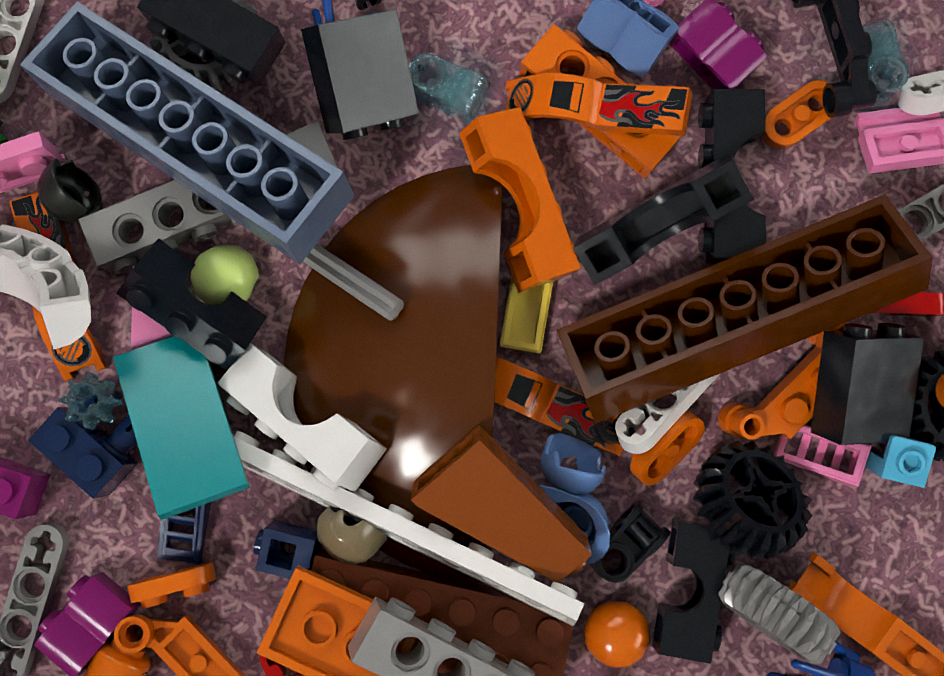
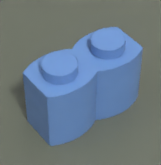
M592 0L576 29L584 37L588 46L598 51L610 53L622 71L644 78L655 66L679 30V27L665 13L646 4L643 0Z

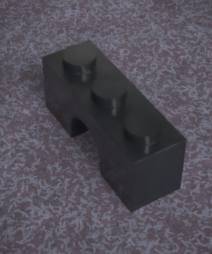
M158 238L133 268L116 294L126 300L133 308L143 312L162 325L170 334L182 339L202 353L206 359L227 371L246 351L267 316L232 291L218 305L205 304L196 299L187 285L188 274L195 264Z
M673 518L666 561L673 566L691 569L696 579V589L691 599L684 604H658L652 647L660 655L711 664L713 651H719L722 640V629L717 624L720 608H725L726 605L721 602L718 593L723 586L722 582L725 579L727 565H732L735 558L732 543L719 545L721 536L716 530L706 532L708 524Z

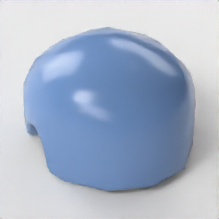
M562 433L552 434L548 437L540 459L541 470L546 479L555 488L570 494H588L601 484L607 469L604 465L600 469L602 453L597 448ZM577 456V470L560 466L563 458Z

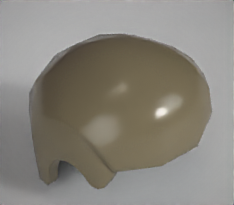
M326 508L318 518L316 527L317 537L322 548L338 561L353 565L365 563L373 557L387 540V537L370 522L362 520L356 525L352 521L344 522V510H339L335 513L332 509Z

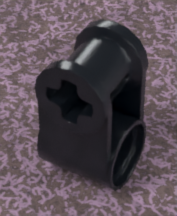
M640 500L633 503L609 530L610 547L607 551L617 549L620 552L621 564L614 571H605L601 563L602 558L591 564L595 573L608 582L618 583L629 578L670 536L671 532L666 526L660 527L643 510L644 504ZM636 523L646 532L647 535H645V534L636 526Z

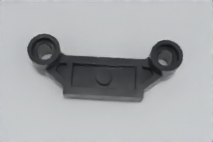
M792 0L795 8L812 5L818 7L837 67L840 81L827 83L823 89V106L827 116L833 118L849 115L853 109L874 106L877 99L876 87L871 80L868 81V58L872 51V41L869 33L864 32L859 17V1Z

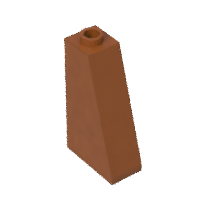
M480 425L476 426L412 484L411 501L417 507L554 582L559 583L567 575L577 574L587 564L589 557L592 556L588 537L584 531Z

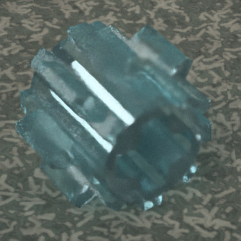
M91 372L87 373L86 379H82L81 383L71 379L68 380V388L70 390L67 396L59 398V402L67 404L69 408L66 411L68 413L65 418L67 421L77 422L82 420L84 428L94 430L96 423H100L99 419L110 423L114 421L111 412L113 407L121 405L122 401L113 398L112 394L115 392L113 389L116 385L113 381L106 380L99 383L98 375ZM93 395L98 397L97 404L85 407V399H90Z

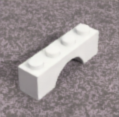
M250 343L246 351L234 362L217 383L230 394L227 402L247 416L250 412L258 418L254 425L267 436L275 440L278 436L287 443L283 450L293 459L303 465L308 461L316 467L317 470L313 476L322 484L334 491L338 486L355 492L387 448L359 425L338 413L321 423L302 425L295 413L293 403L297 376L269 353Z

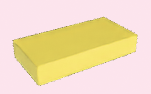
M511 275L499 347L541 354L553 282L518 293Z

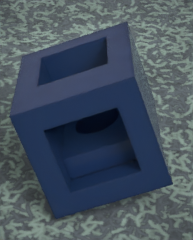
M274 520L264 529H261L256 537L253 550L255 555H259L256 570L288 579L291 578L298 565L312 570L314 557L322 549L317 537V530ZM284 542L295 544V553L287 552L284 549Z

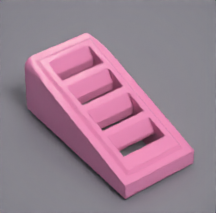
M805 424L798 431L803 433L797 454L793 456L784 453L788 438L780 434L773 454L774 457L784 455V463L853 488L859 487L872 445H839L811 433V426ZM811 437L820 440L813 462L805 460ZM828 443L836 445L830 468L821 465ZM845 449L853 452L847 473L838 471Z

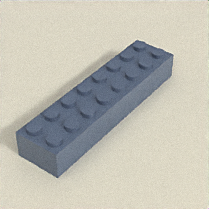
M76 2L20 64L45 93L298 264L303 262L354 197V193L342 170L79 2Z

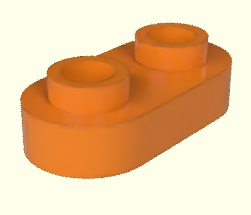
M822 80L811 81L773 107L765 115V132L761 135L764 142L774 149H788L831 119L824 110L822 98L824 86L828 82ZM809 99H815L820 103V111H813L809 108ZM775 123H784L788 129L787 134H778L775 130Z
M687 410L650 450L641 454H632L630 463L632 474L645 485H654L663 480L699 443L704 433V422Z
M212 561L128 584L127 588L131 603L140 602L142 609L167 602V594L183 590L184 597H190L210 590L209 582L216 580L217 576Z

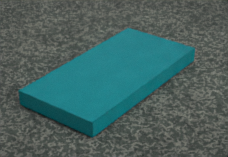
M173 336L113 357L157 515L161 520L250 488L210 362L202 353L182 339Z

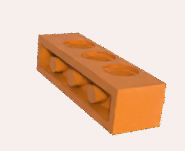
M555 24L550 27L520 64L519 74L522 77L538 73H561L560 70L562 68L573 67L580 72L582 77L594 79L601 83L626 84L614 74L613 66L606 59L600 56H592L583 48V43L577 35L567 29L562 31ZM577 122L644 179L649 176L681 138V136L599 131L589 125Z

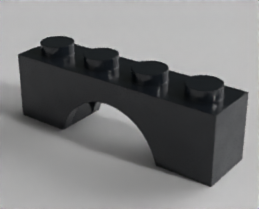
M713 89L706 98L705 103H700L698 126L699 128H705V144H701L699 147V169L730 152L734 158L741 147L756 141L765 132V89ZM745 204L713 222H706V227L700 228L698 236L699 252L706 253V263L717 264L765 244L766 216L752 210Z
M730 152L579 236L573 249L592 282L596 285L633 265L646 252L668 238L695 225L713 222L754 200V197Z

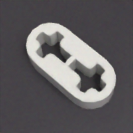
M944 70L906 79L902 83L898 99L899 108L912 115H929L944 111Z

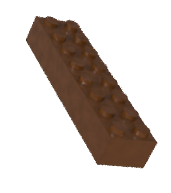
M886 194L559 328L556 331L593 420L597 424L925 291L929 288L933 257Z

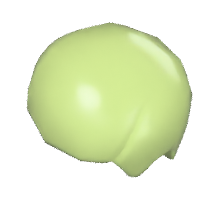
M228 244L216 245L202 252L195 260V266L191 270L190 275L195 295L202 302L209 305L221 304L231 291L247 301L252 295L254 285L259 278L258 268L252 254L238 245Z

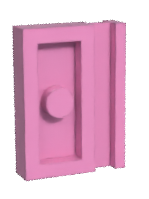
M900 108L857 113L854 124L859 132L858 142L868 174L944 164V118H941L940 112L929 115H912Z
M39 131L0 144V193L38 181L42 171L55 158L59 160V163L66 161L65 155H60L58 148Z

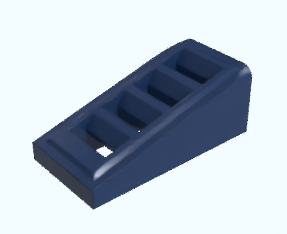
M211 502L193 508L196 509L195 517L177 514L164 520L160 519L158 559L201 564ZM173 523L193 525L194 531L193 533L172 530ZM170 540L192 542V551L169 547Z

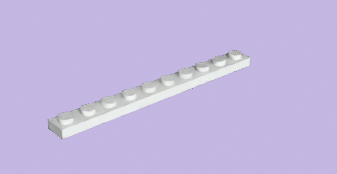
M237 431L234 435L244 468L335 512L344 510L345 517L358 523L366 520L378 528L385 536L565 623L574 626L577 622L584 603L576 600L578 593L573 589L557 582H552L551 587L534 580L536 573L531 569L515 562H511L510 566L507 567L492 560L495 554L481 545L470 542L467 548L452 541L454 534L447 529L430 523L428 528H425L412 521L413 514L393 504H390L387 510L373 503L375 497L359 487L355 492L347 491L339 486L335 491L331 490L313 476L317 470L316 467H312L311 471L308 472L295 466L298 461L287 453L274 449L273 453L270 454L259 449L260 443L253 437Z

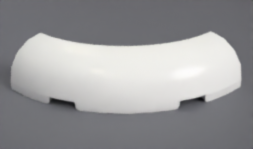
M2 224L0 226V292L20 298L40 311L53 349L71 345L85 334L91 323L90 291L83 270L79 269L72 261L69 252L56 242L40 234Z

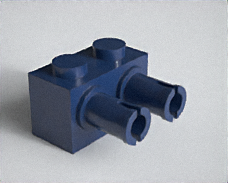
M100 380L97 383V386L77 408L57 407L28 440L93 499L110 495L138 464L129 454L137 444L129 414L109 436L97 425L110 409L123 398L117 390L112 392L114 387L104 380Z

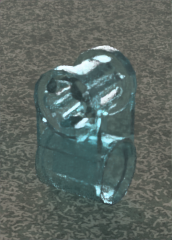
M888 19L862 25L864 32L869 33L872 41V51L868 58V81L871 80L876 87L877 99L874 106L886 104L894 96V92L900 90L906 84L909 77V69L898 44L896 29Z
M423 53L414 57L409 65L416 99L443 111L452 118H454V115L462 117L460 121L469 124L476 118L491 86L487 78L473 70L462 68L431 53ZM428 72L434 74V79L430 78L427 84L420 81V77H425Z

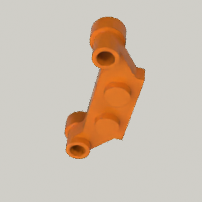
M846 323L826 331L844 330V324ZM824 332L808 338L810 343L816 347L756 407H749L739 402L725 404L718 414L720 429L735 438L753 440L760 436L781 434V436L791 439L813 417Z
M135 614L121 620L114 630V641L121 651L136 653L145 647L152 648L177 676H246L188 614L181 620L153 618ZM135 625H139L142 628V637L135 634Z

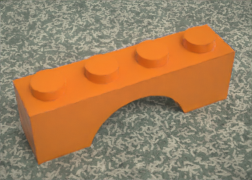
M521 107L477 116L459 135L473 173L486 175L500 182L512 195L517 205L519 230L512 245L504 252V256L518 293L560 280L581 269L577 254L573 249L574 244L570 240L562 219L561 207L555 200L547 179V170L539 158L532 139V130L524 118Z

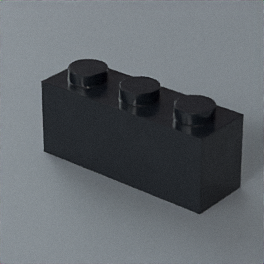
M141 0L137 6L139 11L148 20L146 27L151 32L166 41H170L172 36L185 43L183 48L203 62H207L209 57L222 64L221 70L240 83H244L248 79L260 86L286 43L276 25L232 0Z

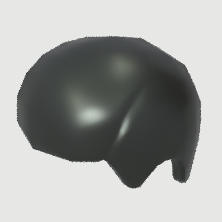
M55 158L42 171L37 183L40 203L48 214L61 221L79 223L78 219L101 210L102 199L98 184L87 172L76 167L73 160L59 163V160ZM84 191L89 192L88 197L84 195Z

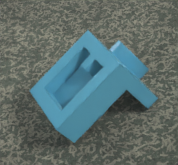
M891 435L884 454L870 451L865 467L881 478L925 488L936 447L927 442Z

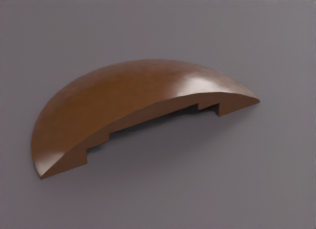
M471 165L448 168L427 174L394 188L374 200L355 215L333 237L325 248L327 251L403 300L404 307L395 320H388L314 269H311L294 306L287 333L284 366L297 376L293 403L295 413L302 425L318 424L338 413L359 425L387 448L359 486V488L375 497L373 503L387 510L390 504L399 506L414 515L413 522L425 528H428L430 523L439 525L454 534L452 541L467 548L470 542L487 548V545L420 509L411 501L413 482L476 426L480 425L493 438L502 184L489 176L473 173ZM308 461L305 464V467L308 472H310L312 467H314ZM344 516L345 522L352 521L354 525L358 524V522ZM389 537L379 548L380 551L396 560L426 573L465 582L482 583Z

